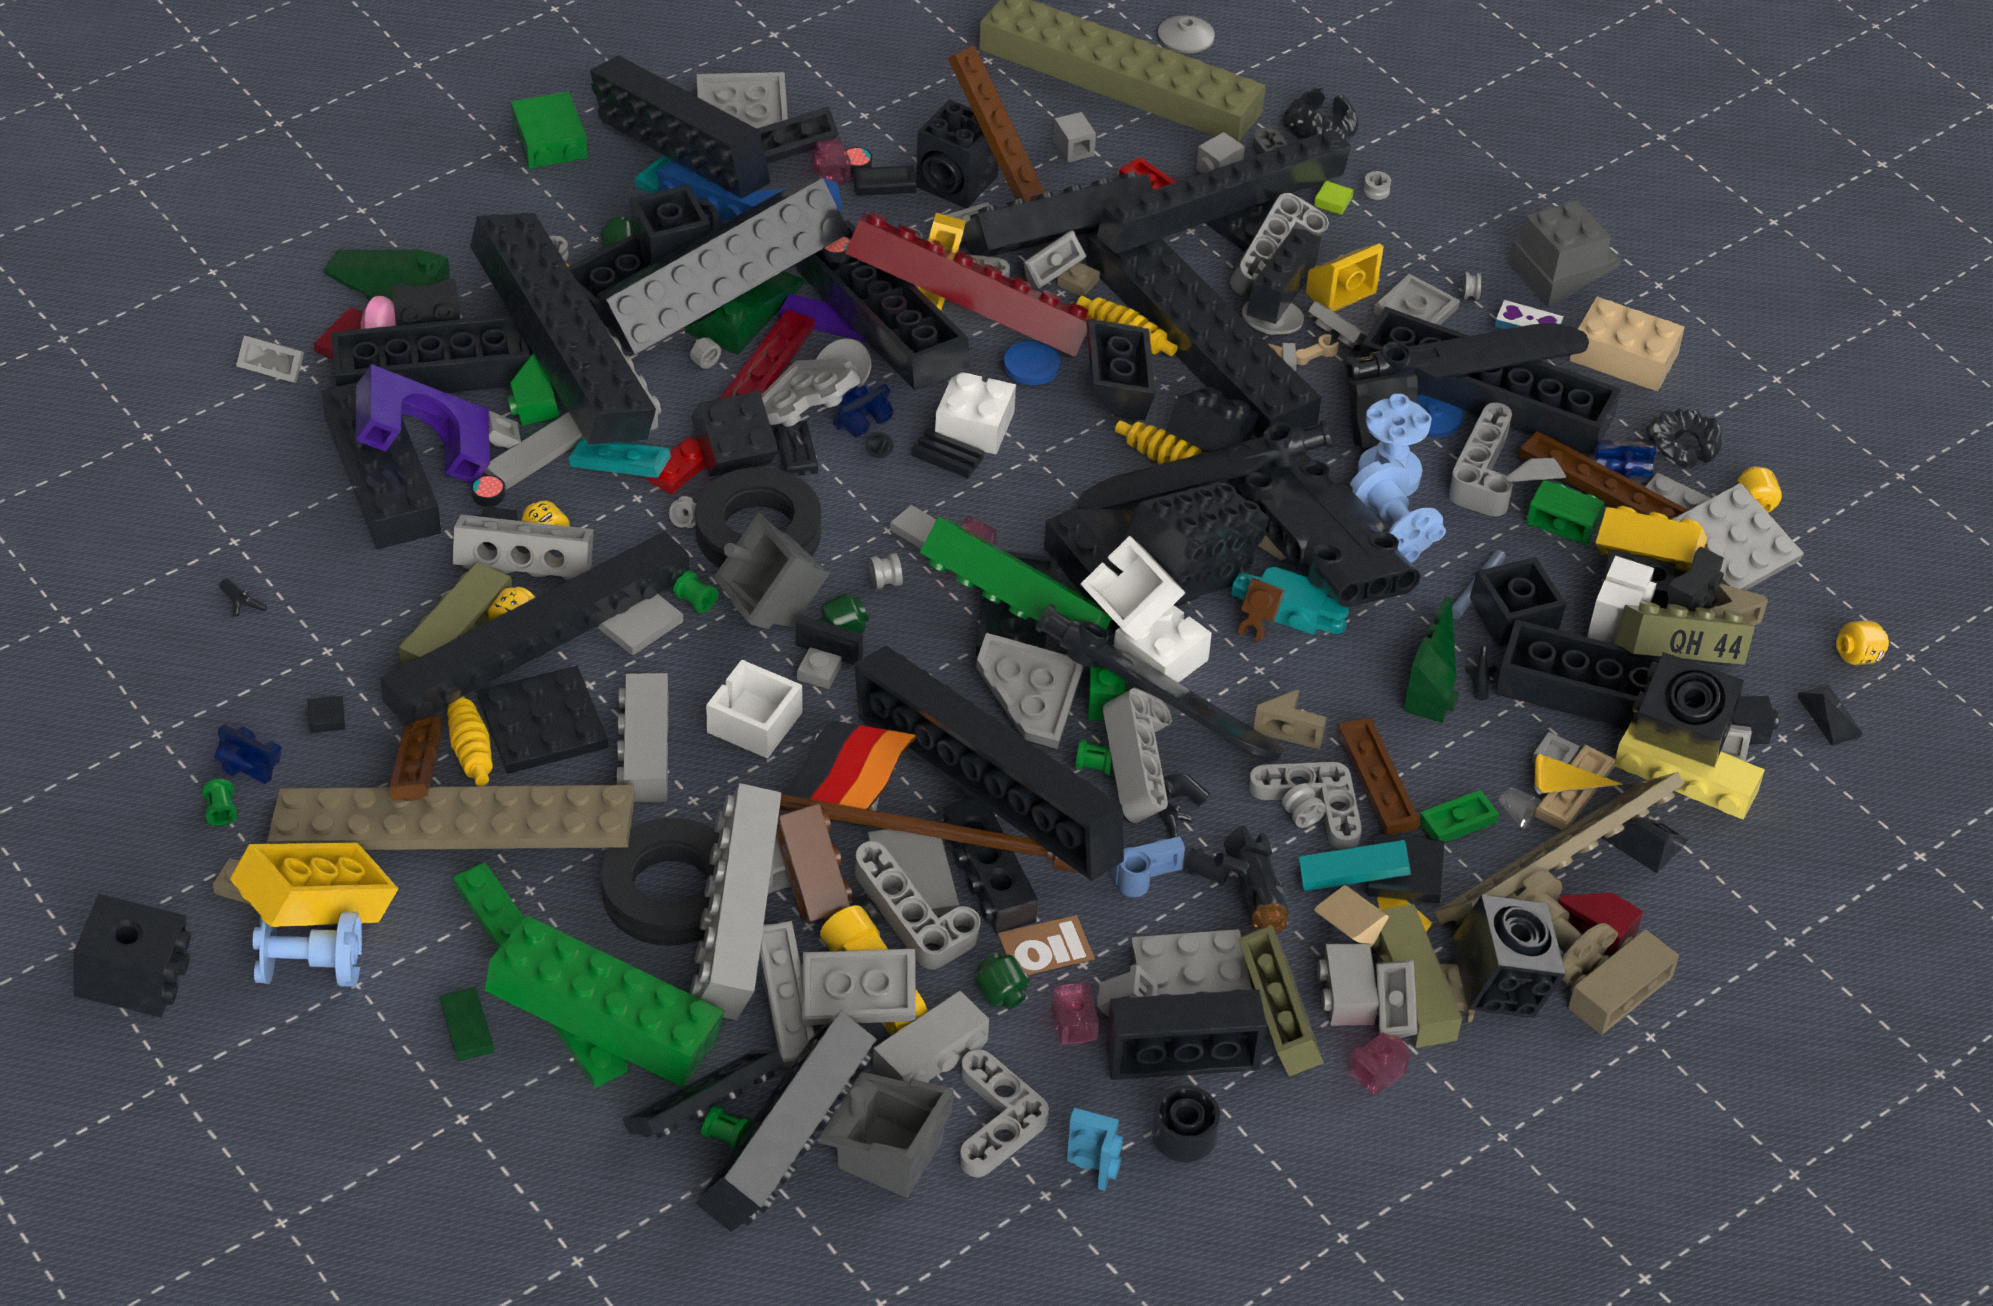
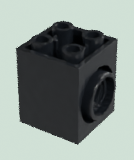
M949 99L918 130L916 183L917 188L966 209L969 208L998 177V163L972 109Z
M1663 652L1659 663L1652 662L1646 677L1647 685L1645 690L1639 693L1633 711L1635 714L1631 725L1636 726L1635 739L1715 768L1739 707L1744 680Z
M98 894L73 952L74 996L162 1018L167 1004H174L179 988V983H176L179 975L184 976L190 962V954L186 953L191 939V932L186 931L187 915Z
M1481 895L1451 939L1468 1010L1535 1018L1566 974L1547 903Z

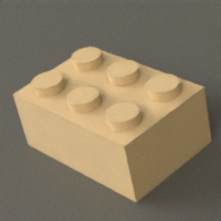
M1596 297L1578 328L1587 335L1589 339L1588 348L1585 352L1571 355L1570 361L1658 392L1678 356L1685 327L1614 303L1613 301Z

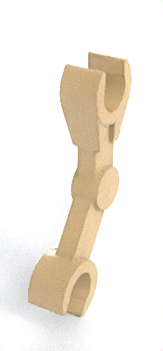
M1331 334L1322 335L1318 340V344L1296 351V363L1298 365H1306L1308 361L1321 355L1333 357L1338 352L1339 342L1330 345ZM1268 344L1281 357L1282 347Z

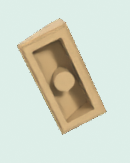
M1346 885L1314 909L1316 913L1347 936L1361 944H1370V948L1389 918L1387 914Z

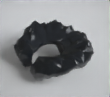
M1314 88L1312 91L1302 94L1285 111V127L1292 129L1295 135L1299 134L1305 138L1333 130L1346 140L1347 136L1355 135L1359 123L1356 111L1353 109L1348 98L1343 94L1334 98L1332 111L1334 117L1332 120H1329L1326 115L1316 112L1315 110L1323 106L1326 98L1323 88Z
M1678 408L1674 412L1662 411L1658 416L1653 417L1649 426H1646L1650 443L1657 446L1664 457L1675 461L1683 469L1690 470L1697 463L1695 450L1676 440L1685 432L1697 438L1702 449L1698 459L1705 463L1715 458L1722 446V429L1719 422L1714 417H1702L1697 409L1683 411Z

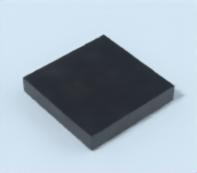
M1374 834L1373 845L1405 840L1411 875L1369 881L1368 896L1440 903L1445 841Z

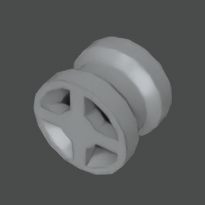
M897 553L888 554L886 558L882 559L877 556L869 557V574L874 590L882 589L887 584H892L893 586L902 585V569Z
M1307 783L1294 786L1282 799V806L1288 813L1293 814L1292 820L1300 828L1314 825L1326 812L1325 804L1321 799L1315 798L1314 789Z

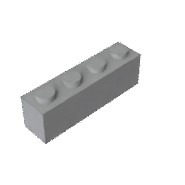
M668 673L626 674V688H619V709H625V714H618V734L624 735V740H618V761H624V767H617V785H634V802H667Z

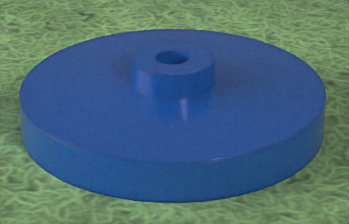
M1024 341L1011 346L1004 356V370L1006 374L1021 384L1042 385L1052 381L1060 371L1061 360L1058 352L1053 347L1042 342Z
M1425 395L1417 396V404L1425 409L1432 418L1427 436H1448L1455 433L1461 427L1463 420L1461 408Z

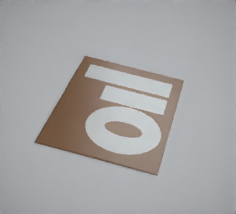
M1077 915L998 933L1006 955L1014 956L1027 975L1095 960Z

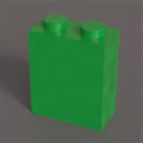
M569 91L511 101L512 125L529 169L587 159L586 134Z

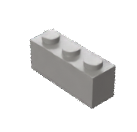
M959 991L874 1047L873 1071L880 1076L910 1083L913 1080L928 1083L929 1080L941 1072L950 1071L966 1053L983 1048L988 1041L989 1018Z

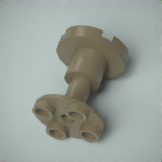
M1547 870L1534 873L1522 882L1526 889L1519 896L1513 892L1509 898L1548 904L1557 942L1567 950L1562 959L1566 972L1562 981L1566 985H1571L1587 971L1591 973L1595 970L1596 965L1604 957L1603 954L1608 946L1617 938L1618 932L1609 924L1601 923L1582 935L1568 922L1569 912L1557 902L1562 891L1561 881Z

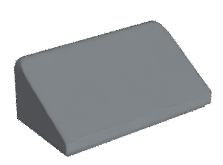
M1070 230L1023 262L1027 282L1031 284L1030 288L1040 289L1086 258L1073 230Z
M1555 458L1529 459L1507 475L1509 482L1566 478L1565 473Z
M1414 961L1378 963L1377 985L1380 1037L1385 1041H1393L1418 1034Z

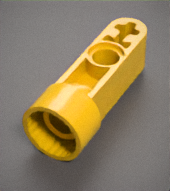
M850 906L837 912L825 922L820 931V937L830 951L888 949L880 938V932L861 906ZM916 990V1019L927 1013L928 1010ZM913 1021L882 1022V1024L892 1036Z

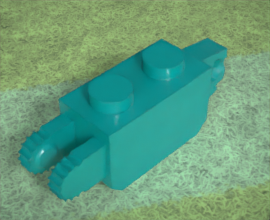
M1278 567L1266 569L1262 577L1239 573L1233 583L1231 595L1242 600L1245 599L1252 578L1285 589L1286 591L1274 622L1313 635L1317 629L1336 635L1344 633L1346 630L1347 622L1344 618L1348 617L1349 608L1341 606L1334 598L1328 597L1329 592L1326 589L1313 586L1309 583L1307 577Z

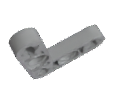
M1338 762L1260 765L1251 771L1249 791L1255 798L1260 800H1282L1291 788L1297 786L1291 782V778L1297 776L1305 778L1309 782L1307 784H1310L1314 789L1315 798H1320L1326 806L1324 821L1330 845L1337 850L1356 848L1358 846L1362 827L1351 774L1345 765ZM1262 780H1266L1268 785H1264ZM1342 802L1348 806V809L1337 811L1330 804ZM1343 823H1346L1345 830L1348 836H1344L1343 832L1340 831V826Z
M977 1049L966 1053L963 1057L961 1064L962 1079L1000 1114L961 1146V1169L964 1173L973 1177L987 1175L1047 1126L1049 1114L1048 1103L992 1054L985 1050ZM972 1066L977 1068L975 1071L971 1070ZM982 1066H984V1067H985V1073H984L981 1069H978V1068H981ZM1006 1085L1013 1088L1015 1093L1009 1097H1001L994 1090L999 1086ZM1025 1111L1031 1114L1024 1119ZM1035 1111L1038 1112V1117H1036L1032 1113H1034ZM1005 1129L1011 1131L1015 1137L1010 1141L1003 1142L996 1139L994 1134L999 1130ZM984 1153V1160L978 1158V1156ZM973 1154L977 1158L971 1160L970 1155Z

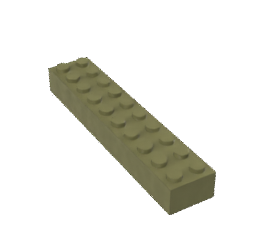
M1000 0L980 22L979 50L1215 137L1225 132L1240 142L1263 113L1265 84L1184 56L1173 50L1151 44L1145 40L1126 35L1120 31L1101 26L1095 22L1079 18L1070 13L1054 9L1043 3L1032 0Z

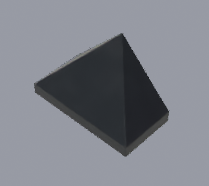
M1829 685L1799 692V700L1831 746L1861 738L1862 731Z

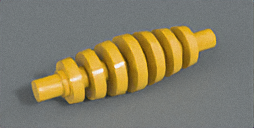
M1081 296L1078 299L1077 304L1086 308L1088 314L1092 315L1094 320L1149 328L1151 354L1156 355L1162 351L1169 356H1173L1176 353L1178 346L1167 340V333L1162 329H1158L1154 323L1148 322V319L1139 315L1137 311L1133 309L1128 310L1125 306L1117 305L1111 301L1107 302L1100 297L1093 301L1085 296Z
M1120 420L1115 427L1116 433L1127 438V445L1132 448L1137 447L1138 452L1143 455L1147 454V457L1154 462L1157 460L1159 465L1202 453L1201 448L1198 446H1191V443L1169 434L1164 429L1158 430L1157 427L1151 425L1146 427L1145 423L1139 421L1134 425H1130Z
M463 696L451 703L447 708L450 743L465 774L473 778L476 785L484 786L488 784V774L492 770L489 733L474 703Z

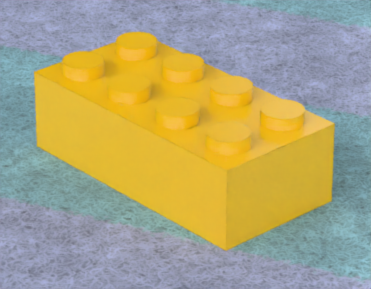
M358 843L249 844L230 878L240 891L241 896L251 903L261 915V919L270 927L338 924L342 912H358L361 923H379L399 889Z

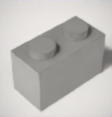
M1326 944L1324 959H1318L1317 975L1318 981H1324L1325 989H1322L1321 1003L1322 1010L1329 1012L1330 1026L1375 1025L1379 1001L1370 944Z

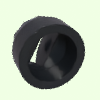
M874 432L868 436L866 450L872 457L885 458L893 451L894 443L887 433ZM884 439H885V440H886V443H885V445H884V447H883L882 452L879 453L878 451L881 449V447H882V445H883V442H884Z
M868 895L856 905L861 906L874 925L885 919Z

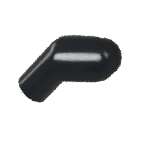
M1186 773L1163 777L1167 799L1186 795L1200 807L1211 794Z

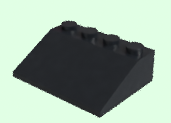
M1073 509L1046 520L1044 549L1050 556L1059 557L1058 566L1081 594L1098 604L1096 600L1085 590L1081 583L1102 562L1111 570L1113 569L1114 564L1107 557L1121 545L1122 538L1128 532L1132 523L1133 515L1129 510ZM1199 596L1176 602L1174 606H1180L1197 599ZM1111 619L1108 625L1113 633L1120 627L1113 619Z

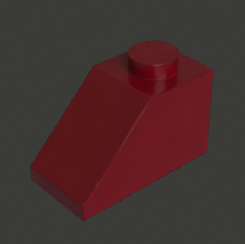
M1614 893L1563 895L1558 901L1569 912L1568 922L1582 935L1601 923L1609 924L1618 932L1617 938L1608 946L1604 953L1609 957L1618 952L1620 946L1627 938L1631 936L1634 938L1638 932L1643 911L1633 903L1622 899Z

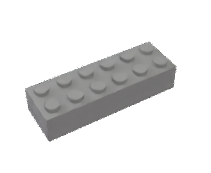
M742 783L738 784L733 795L726 796L723 811H718L715 820L714 832L719 833L718 843H714L712 846L709 864L715 865L713 876L709 875L705 887V897L710 898L709 908H704L700 921V930L705 931L704 942L699 941L695 954V963L700 964L699 975H694L690 988L691 995L724 1010L723 1018L733 1020L738 1019L755 990L782 792Z

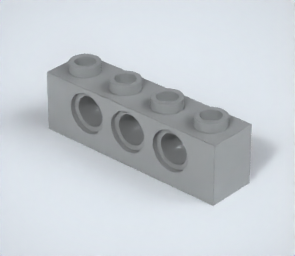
M460 515L454 526L453 564L462 565L465 569L470 570L479 562L505 574L517 571L529 573L534 577L562 576L563 579L569 581L591 569L594 529ZM483 542L494 544L497 550L487 549ZM516 546H524L530 553L523 554L517 550ZM549 550H558L564 557H555Z

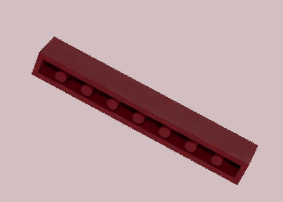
M864 212L862 213L845 254L1076 357L1087 334V320L1092 319V315L1088 314L1086 308L1075 303L1069 306L1059 301L1060 298L1052 292L1043 290L1042 293L1030 288L1031 284L1023 279L1015 277L1012 280L1002 275L1000 269L992 265L986 264L983 267L976 264L971 256L963 252L957 251L954 254L945 250V246L937 240L930 238L927 241L915 236L916 232L908 227L899 225L897 228L886 223V218L877 213L870 212L869 215Z

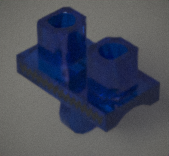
M886 384L870 392L865 385L861 387L856 385L843 394L842 401L839 403L841 406L838 410L839 418L833 421L834 426L837 430L845 427L856 438L864 434L871 425L865 416L871 414L878 424H883L890 420L894 413V409L887 399L891 390Z
M1597 441L1595 461L1629 479L1631 476L1652 477L1656 445L1637 441Z
M223 725L218 728L219 745L215 752V758L222 761L223 772L233 776L241 771L264 784L272 780L273 767L280 762L282 748L280 745L272 741L265 744L256 741L253 731L245 727L235 730L227 725Z

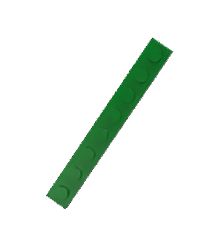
M484 862L454 876L453 884L499 950L524 917ZM549 1023L594 1088L628 1072L625 1059Z

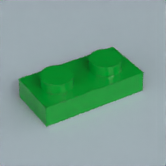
M1478 790L1420 812L1419 819L1420 824L1432 840L1445 841L1446 843L1496 824L1499 813L1483 792Z

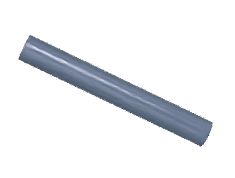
M1496 550L1481 570L1500 566L1506 559V554L1502 550ZM1474 579L1453 604L1452 612L1454 619H1459L1472 603L1470 594Z

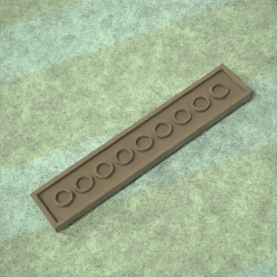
M634 785L430 787L428 796L414 801H406L404 799L392 800L389 787L279 788L267 842L268 844L358 843L364 850L628 847L635 790Z

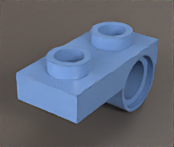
M1181 837L1167 840L1161 839L1154 843L1134 848H1124V862L1111 869V877L1115 886H1118L1119 890L1126 896L1140 897L1149 890L1151 877L1182 870L1185 846Z

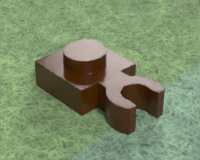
M1252 578L1241 608L1242 611L1250 614L1248 619L1240 624L1238 634L1241 636L1246 635L1248 627L1253 625L1257 629L1255 641L1261 642L1266 635L1264 621L1265 619L1271 622L1275 621L1286 590Z

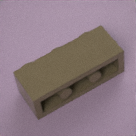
M1645 929L1635 938L1632 936L1627 938L1613 956L1609 957L1607 955L1603 957L1596 965L1595 970L1588 976L1581 975L1576 979L1570 989L1572 996L1568 1009L1600 1035H1603L1673 978L1679 955Z

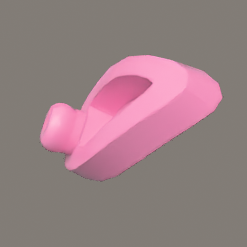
M384 296L373 297L366 305L362 314L361 329L396 326L393 302Z

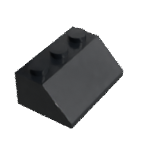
M1088 319L1086 324L1092 389L1114 416L1145 421L1156 394L1149 328Z

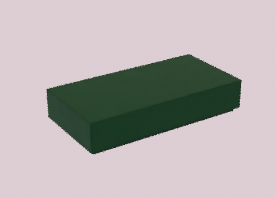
M476 987L439 996L457 1062L494 1053L493 1042Z

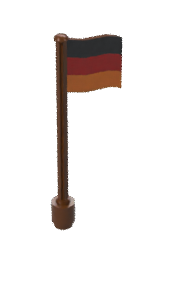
M832 720L818 735L801 770L781 794L779 810L790 812L806 806L820 804L821 810H826L829 819L1046 857V860L1053 861L1052 869L1079 873L1031 838L869 810L885 790L900 756L916 739V735Z

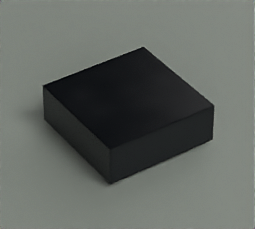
M343 695L307 699L310 733L346 729Z

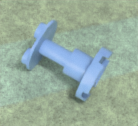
M1393 394L1390 399H1383L1374 403L1367 410L1365 421L1369 432L1380 442L1378 446L1366 450L1361 455L1357 468L1358 472L1372 462L1379 460L1381 464L1391 463L1388 458L1397 459L1410 474V484L1405 495L1407 497L1413 494L1420 484L1422 466L1420 460L1410 451L1408 445L1418 443L1428 435L1432 420L1431 415L1420 405L1409 401V398L1404 394Z
M1388 458L1391 463L1381 464L1379 460L1372 462L1359 471L1350 483L1353 488L1352 492L1375 515L1379 514L1383 520L1394 523L1388 533L1398 538V550L1410 562H1413L1420 556L1422 551L1445 535L1446 529L1443 526V517L1434 508H1420L1412 512L1407 509L1409 499L1405 493L1410 484V474L1399 460Z
M342 912L337 930H311L310 937L277 936V927H270L261 919L260 915V927H255L253 932V948L260 950V961L257 960L255 962L254 968L255 982L270 984L276 958L308 959L310 967L335 968L337 984L339 986L355 987L358 982L360 967H354L353 965H356L358 955L362 954L361 918L358 917L359 913Z

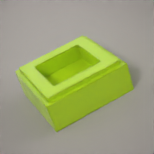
M1325 181L1315 197L1314 206L1342 215L1353 198L1354 189Z

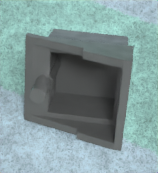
M1575 200L1526 215L1520 238L1512 243L1508 264L1547 307H1551L1579 292L1580 287L1620 266L1621 260L1609 248L1611 236L1580 202Z
M758 512L737 544L727 543L725 545L724 553L728 557L713 578L750 624L770 629L772 624L793 627L830 573L789 535L777 530L762 513Z
M861 1072L819 1137L818 1143L837 1148L839 1169L908 1198L942 1143L945 1123L953 1109L954 1090L913 1080L910 1083Z

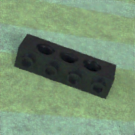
M974 798L944 806V821L941 823L1004 834L995 814ZM944 839L945 842H951L955 863L958 868L964 869L968 889L972 895H977L980 901L981 915L985 922L990 921L996 934L1037 921L1038 898L1013 851Z

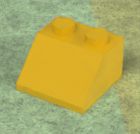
M1379 243L1356 249L1310 269L1308 272L1306 294L1313 301L1328 307L1332 311H1337L1377 292L1384 246Z

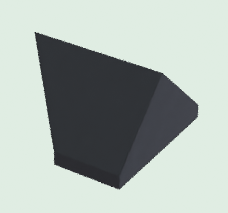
M1639 817L1635 824L1624 827V830L1611 837L1605 838L1604 835L1600 837L1656 874L1688 841L1687 838L1662 822Z

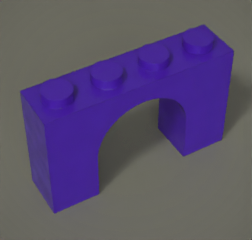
M370 365L356 385V441L386 451L401 431V414L411 415L426 422L440 436L445 449V474L471 484L479 478L490 464L489 409L375 365Z

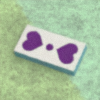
M1504 300L1496 318L1495 327L1505 330L1539 323L1562 324L1564 316Z

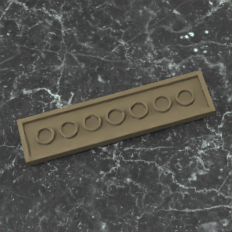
M1678 772L1637 783L1435 910L1434 913L1439 922L1443 924L1455 921L1456 925L1462 924L1481 895L1509 898L1514 892L1519 896L1521 894L1519 889L1524 886L1522 882L1534 873L1542 870L1548 871L1551 868L1556 871L1573 862L1571 857L1577 852L1584 854L1599 845L1597 839L1603 835L1605 838L1621 832L1625 829L1622 823L1627 820L1634 822L1639 817L1648 815L1650 813L1648 807L1654 803L1656 806H1659L1675 797L1673 791L1684 785L1682 778Z

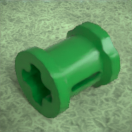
M687 571L679 577L673 588L674 595L678 599H686L693 604L695 611L700 614L710 610L718 597L717 588L702 583L693 571Z
M1081 739L1075 769L1081 770L1084 767L1104 771V775L1110 776L1113 768L1110 746L1104 747L1088 744L1086 739Z
M210 780L202 787V797L207 801L206 820L212 826L230 825L238 818L236 806L233 805L232 801L235 790L232 782L229 780Z
M718 1105L713 1106L705 1118L701 1134L707 1139L714 1137L729 1144L732 1150L751 1124V1121L746 1118L739 1120L724 1113L722 1107Z

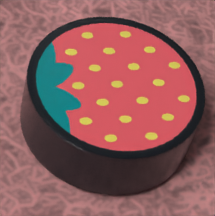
M862 147L849 148L843 153L842 166L851 174H854V168L872 167V154L869 150Z
M844 236L824 247V258L834 263L845 262L852 258V256L845 254L851 239Z
M485 475L477 478L472 483V498L481 506H495L505 498L504 482L499 477Z

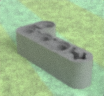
M1281 194L1267 213L1231 275L1230 285L1232 289L1240 295H1250L1253 282L1293 228L1297 230L1304 229L1310 231L1313 235L1321 237L1329 224L1326 215L1294 194Z
M1490 403L1483 409L1453 469L1448 496L1454 504L1494 517L1504 515L1507 512L1513 483L1507 480L1508 476L1492 471L1507 440L1512 417L1511 409L1502 403Z
M1133 688L1105 703L1103 714L1120 804L1122 805L1125 817L1130 822L1137 824L1164 810L1168 805L1155 732L1170 725L1172 718L1170 710L1164 701Z
M868 841L858 847L854 867V875L907 949L915 948L916 961L923 968L930 970L941 968L976 945L980 930V917L974 909L960 906L937 918L885 846L876 841ZM894 888L897 889L899 893L895 895H890L886 893L884 889ZM915 916L918 917L920 921L915 923L908 922L904 919V917ZM966 926L971 931L962 933L957 931L955 927ZM934 943L941 949L931 951L925 945Z

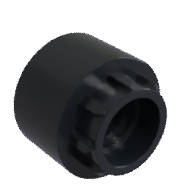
M1184 1085L1166 1090L1160 1095L1154 1108L1152 1139L1156 1148L1169 1159L1178 1162L1188 1163L1206 1157L1213 1150L1217 1141L1220 1121L1218 1103L1213 1096L1198 1087Z

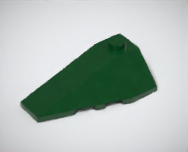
M420 249L337 250L324 268V274L351 290H360L366 294V299L369 301L375 296H384L393 302L391 285L403 284L422 287L450 279L448 257Z
M782 271L688 324L685 327V333L699 339L703 337L710 338L720 348L739 355L780 311L789 293L795 294L804 285V279Z
M1446 596L1436 613L1434 623H1431L1428 629L1427 637L1423 638L1412 664L1404 705V712L1440 723L1444 722L1448 710L1454 712L1459 698V692L1454 691L1457 673L1452 598Z

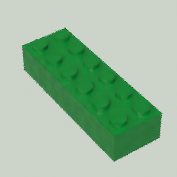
M527 915L490 959L484 991L683 1088L717 1042L724 1015V1010Z

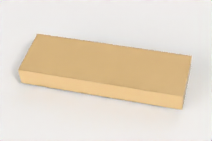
M1584 745L1570 765L1607 778L1613 770L1616 760ZM1599 787L1548 793L1536 808L1534 817L1563 831L1571 826Z

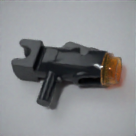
M1240 826L1225 839L1224 847L1227 855L1218 853L1214 858V865L1238 873L1242 895L1247 910L1252 916L1254 926L1261 930L1272 925L1277 934L1287 926L1288 907L1281 883L1276 878L1269 857L1272 854L1268 837L1265 833L1261 832L1254 841L1245 826Z

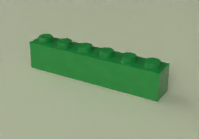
M938 517L919 552L930 558L927 564L944 573L947 569L956 573L954 578L956 581L969 588H972L975 584L983 589L982 596L997 604L1001 600L1011 605L1008 611L1026 620L1030 616L1039 621L1050 604L1055 605L1056 611L1071 620L1091 621L1100 625L1105 630L1112 619L1100 605L951 520Z

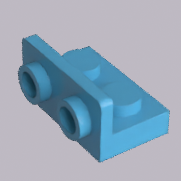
M1074 1108L1070 1119L1067 1162L1074 1163L1083 1169L1099 1170L1098 1189L1105 1191L1109 1178L1116 1180L1121 1164V1157L1119 1155L1124 1137L1118 1135L1119 1120Z

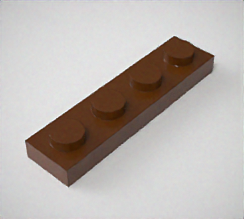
M440 715L427 716L407 726L404 724L389 787L392 800L404 799L406 801H414L428 796L443 729Z
M1372 718L1339 723L1337 734L1384 834L1392 835L1418 829L1420 819Z

